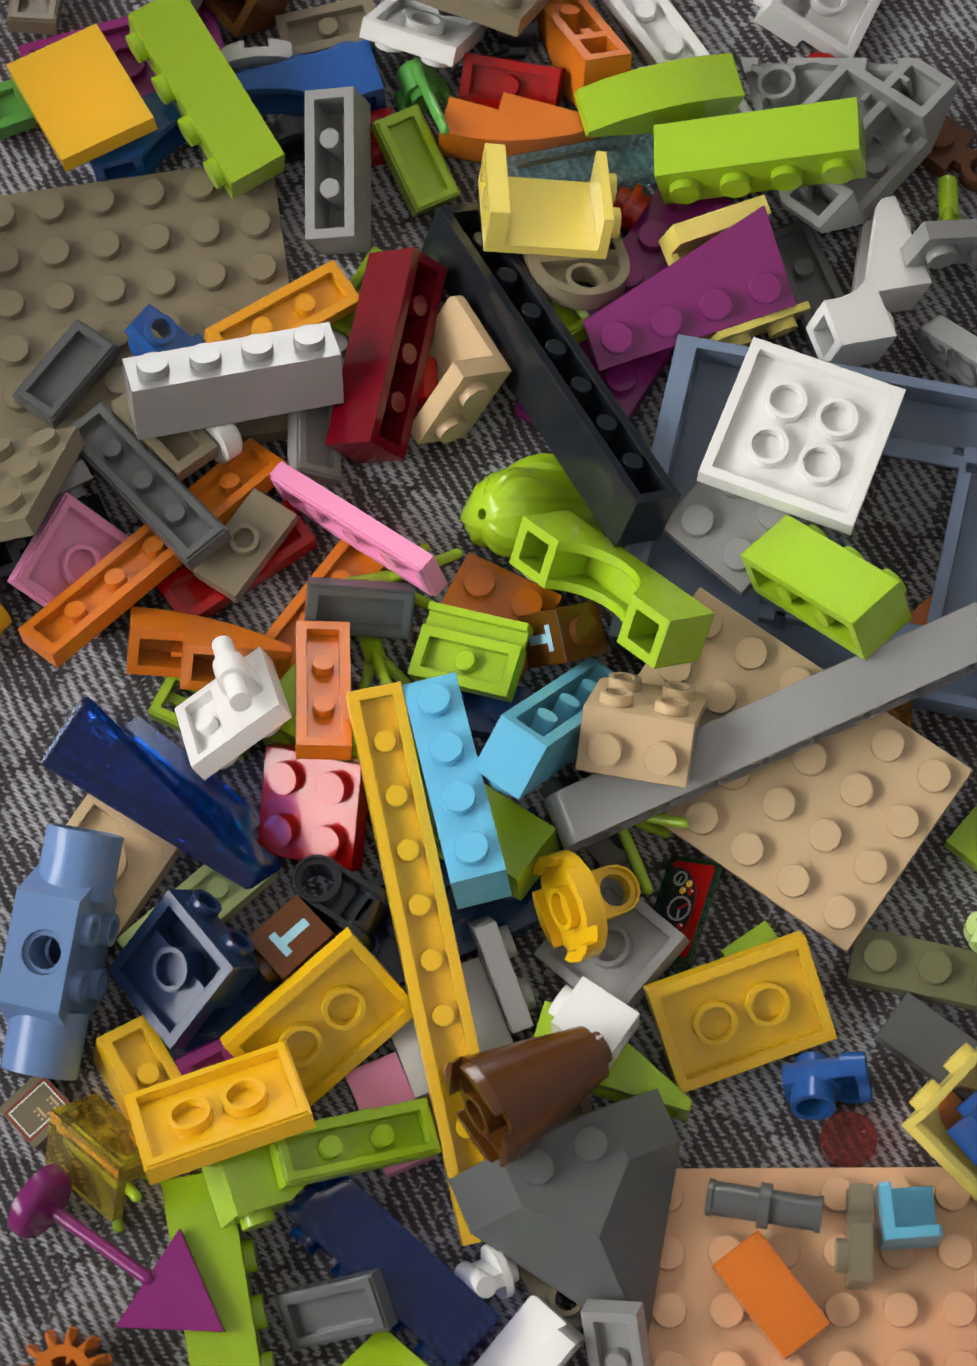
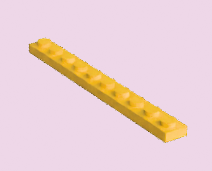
M400 681L346 692L345 697L436 1130L442 1150L441 1153L461 1246H466L483 1241L470 1233L448 1180L481 1163L486 1158L473 1144L457 1116V1112L464 1109L465 1106L459 1091L449 1096L446 1087L445 1068L450 1061L461 1056L480 1052Z

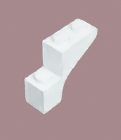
M896 196L882 198L874 209L873 218L866 221L860 229L851 293L839 298L824 300L805 327L819 360L851 366L878 362L897 337L891 313L912 310L932 283L928 266L906 267L900 248L912 236L910 222L903 215Z

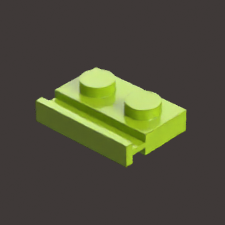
M430 601L428 605L429 615L426 624H422L407 674L413 680L421 681L456 672L460 691L512 703L527 655L525 649L528 639L532 637L534 632L532 626L521 621Z

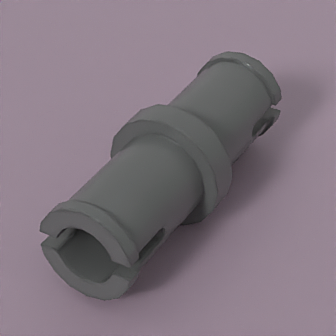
M710 1178L705 1216L714 1215L756 1222V1228L765 1230L768 1229V1224L820 1233L825 1196H812L774 1190L773 1183L762 1182L761 1187L716 1181V1179Z

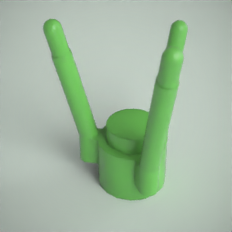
M421 58L412 59L404 63L396 72V79L400 89L393 94L398 111L418 104L421 112L430 110L440 133L447 135L450 129L439 102L442 99L447 106L449 97H453L445 78L438 77L435 68L423 63Z

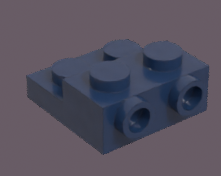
M168 889L107 969L108 973L169 1049H184L214 1009L229 1008L260 969V966L250 955L254 950L252 941L241 931L226 927L218 917L222 910L221 904L214 896L201 889Z

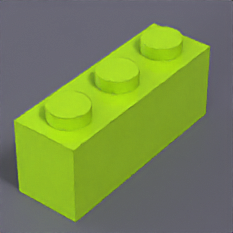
M788 514L740 554L755 592L864 660L868 659L912 619L905 598L907 593L906 586L896 573L887 568L880 570L867 562L853 547L846 546L843 548L828 539L826 534L816 525L809 524L806 526Z

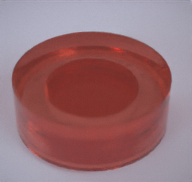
M852 1111L840 1112L830 1117L824 1124L819 1138V1147L824 1159L835 1168L865 1166L872 1158L877 1146V1134L872 1123L865 1116Z

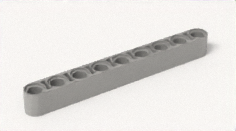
M977 602L885 642L866 660L859 656H854L697 727L689 782L686 788L595 773L549 795L544 799L543 803L553 826L556 828L564 850L574 852L590 846L977 671Z

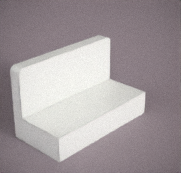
M535 1294L527 1299L473 1366H565L585 1342V1338L582 1333L545 1300Z

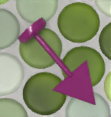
M48 1164L39 1169L19 1191L7 1217V1227L14 1234L23 1239L36 1238L57 1222L143 1283L115 1326L116 1328L225 1332L182 1229L178 1230L153 1270L150 1271L64 1210L72 1192V1179L59 1165Z

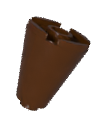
M577 1026L458 1057L447 1063L445 1068L446 1087L449 1096L458 1091L460 1092L465 1108L457 1112V1116L473 1144L489 1162L493 1163L500 1159L499 1167L504 1168L518 1159L609 1076L608 1063L612 1062V1053L608 1043L599 1032L594 1031L591 1033L586 1027Z

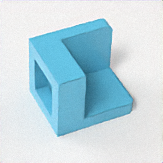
M878 1182L873 1192L879 1251L936 1247L943 1238L942 1224H936L932 1186L891 1189V1182Z

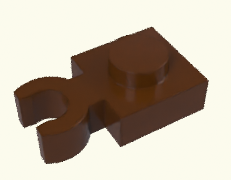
M946 115L932 152L920 164L938 177L947 175L953 170L958 174L959 181L965 189L977 193V174L971 170L977 167V149L973 150L971 148L975 134Z

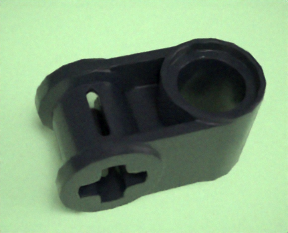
M322 854L307 856L295 866L292 873L294 895L297 894L323 923L337 935L348 927L370 951L374 945L371 938L388 913H391L386 890L372 881L359 877L332 858ZM314 876H324L333 882L331 889L323 895H311L303 887L305 882Z

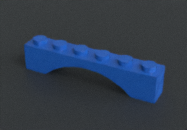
M367 39L356 42H340L327 50L308 55L295 54L282 62L260 68L247 67L236 73L237 78L260 115H297L305 117L304 91L354 86L369 102L370 112L386 108L384 86L369 40ZM150 93L142 97L154 117L157 130L91 160L97 182L153 174L163 160L183 143L187 142L177 124V120L181 118V115L173 102L165 105L157 93Z

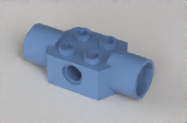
M47 823L40 862L16 890L0 973V1010L8 1023L0 1063L2 1068L46 1079L67 1081L78 1079L89 1018L97 1009L98 1002L103 1000L108 988L109 973L107 969H104L108 947L113 946L119 932L120 920L119 916L115 914L117 899L114 895V888L123 847V836L82 827Z

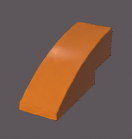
M503 92L499 109L449 97L444 116L450 131L447 135H442L439 131L438 147L442 156L482 162L485 143L505 144L507 164L535 163L567 158L594 150L597 142V137L586 138L579 112Z
M132 606L129 622L126 674L180 677L179 689L199 691L216 679L212 666L215 659L212 642L218 636L224 635L232 639L236 652H239L243 657L261 647L273 660L280 681L290 669L292 647L264 634L234 624L176 611Z

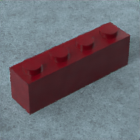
M415 247L369 253L342 368L344 403L333 406L325 441L326 446L359 464L405 460L448 270L447 267Z

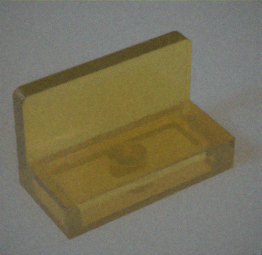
M96 1093L51 1110L45 1164H57L62 1167L72 1179V1189L107 1220L112 1222L120 1219L123 1214L126 1183L146 1176L131 1122Z

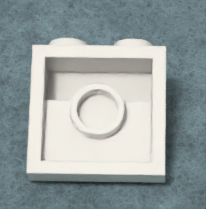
M753 0V4L760 8L754 21L794 47L803 40L822 53L831 54L836 58H853L881 0Z

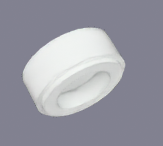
M234 423L204 428L205 432L218 445V456L214 458L217 462L224 464L242 452V438Z

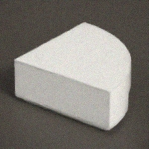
M268 38V46L245 48L243 40L226 45L221 48V51L232 68L239 70L247 67L260 68L289 59L292 56V43L285 40Z

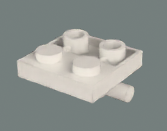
M224 635L218 636L212 642V650L215 656L212 666L216 679L174 708L191 768L203 780H206L218 770L231 766L243 752L261 739L268 738L277 733L283 724L292 718L273 660L261 647L243 657L239 652H236L232 639Z

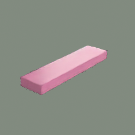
M282 461L270 473V479L283 501L288 500L294 510L428 595L437 597L448 584L432 554Z

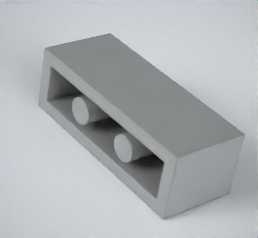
M354 86L304 91L305 240L322 255L369 252L371 250L370 104Z

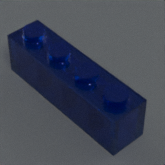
M349 1176L312 1183L285 1212L290 1222L294 1225L288 1232L289 1235L311 1256H314L319 1249L336 1264L329 1271L335 1278L381 1268L398 1324L390 1330L397 1334L404 1327L419 1341L413 1350L429 1366H465L502 1325L501 1316Z

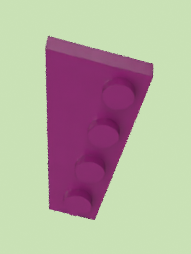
M765 205L583 320L581 323L597 371L676 345L678 334L699 338L795 306V299Z

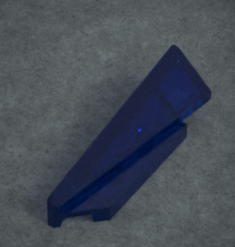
M87 696L78 702L42 757V765L244 889L255 887L280 870L281 863L278 857H274L260 846L252 833L260 824L252 805L216 776L211 775L206 780H203L191 768L188 754L141 716L125 724L124 730H122Z

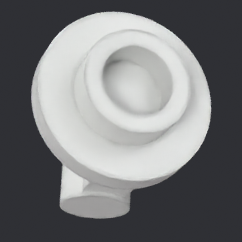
M487 1244L481 1247V1260L473 1263L464 1261L455 1268L454 1276L456 1281L485 1299L492 1297L494 1294L502 1300L512 1297L514 1295V1283L519 1281L516 1263L503 1255L502 1252L495 1250Z

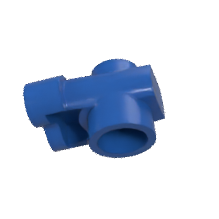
M150 303L124 330L129 336L128 345L134 356L206 343L198 332L194 336L190 335L177 325L170 316L163 314ZM152 329L156 330L161 335L162 339L156 337L153 334Z
M866 1051L839 1053L838 1057L831 1058L819 1052H805L798 1055L795 1062L782 1064V1085L786 1102H790L791 1112L800 1119L808 1121L826 1119L834 1114L836 1101H846V1104L872 1103L873 1101L870 1072L868 1071Z

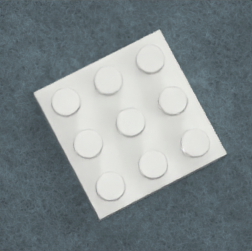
M753 337L698 471L697 481L851 536L903 402L906 389Z

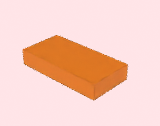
M759 1230L712 1265V1269L783 1361L831 1324Z

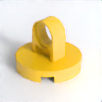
M562 850L539 857L533 866L532 875H541L542 889L532 892L539 923L553 948L562 945L566 948L568 952L564 959L569 963L581 962L599 956L606 946L608 934L607 921L616 919L633 909L640 898V885L635 874L627 867L618 864L590 871L578 855L570 850ZM603 878L614 879L623 888L624 900L621 906L610 905L603 899L600 892V884Z

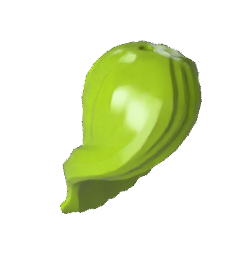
M548 453L527 456L513 463L508 468L491 473L474 487L460 514V521L464 524V528L469 534L472 543L481 548L488 547L493 553L502 557H511L522 518L525 515L569 510L608 537L554 454Z

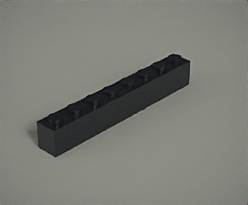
M480 202L439 206L421 251L448 268L444 289L450 297L461 295L469 303L512 370L505 379L506 383L614 547L658 540L681 494L517 253L483 251Z

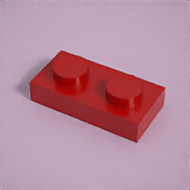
M465 52L458 99L499 109L503 92L559 107L565 68L475 52Z

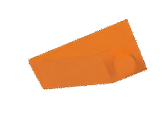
M551 0L537 15L538 27L553 66L565 68L562 90L577 109L574 94L578 88L631 70L632 53L588 0Z

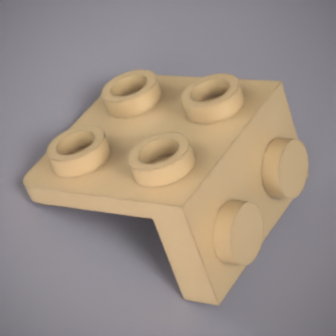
M461 295L449 297L436 317L428 355L436 359L437 386L413 420L411 435L418 445L438 441L449 443L458 438L465 437L512 371L467 300Z
M613 672L609 674V677L600 678L583 706L575 769L686 788L689 782L696 728L706 709L708 696L704 693L696 692L694 685L680 681H667L663 683V686L641 683L642 678L640 676L626 672Z

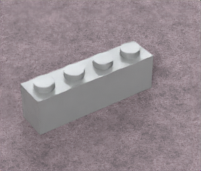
M329 322L314 325L306 324L297 328L264 334L256 333L246 337L213 343H200L195 346L162 352H148L140 356L122 359L128 409L137 440L344 403L341 352Z

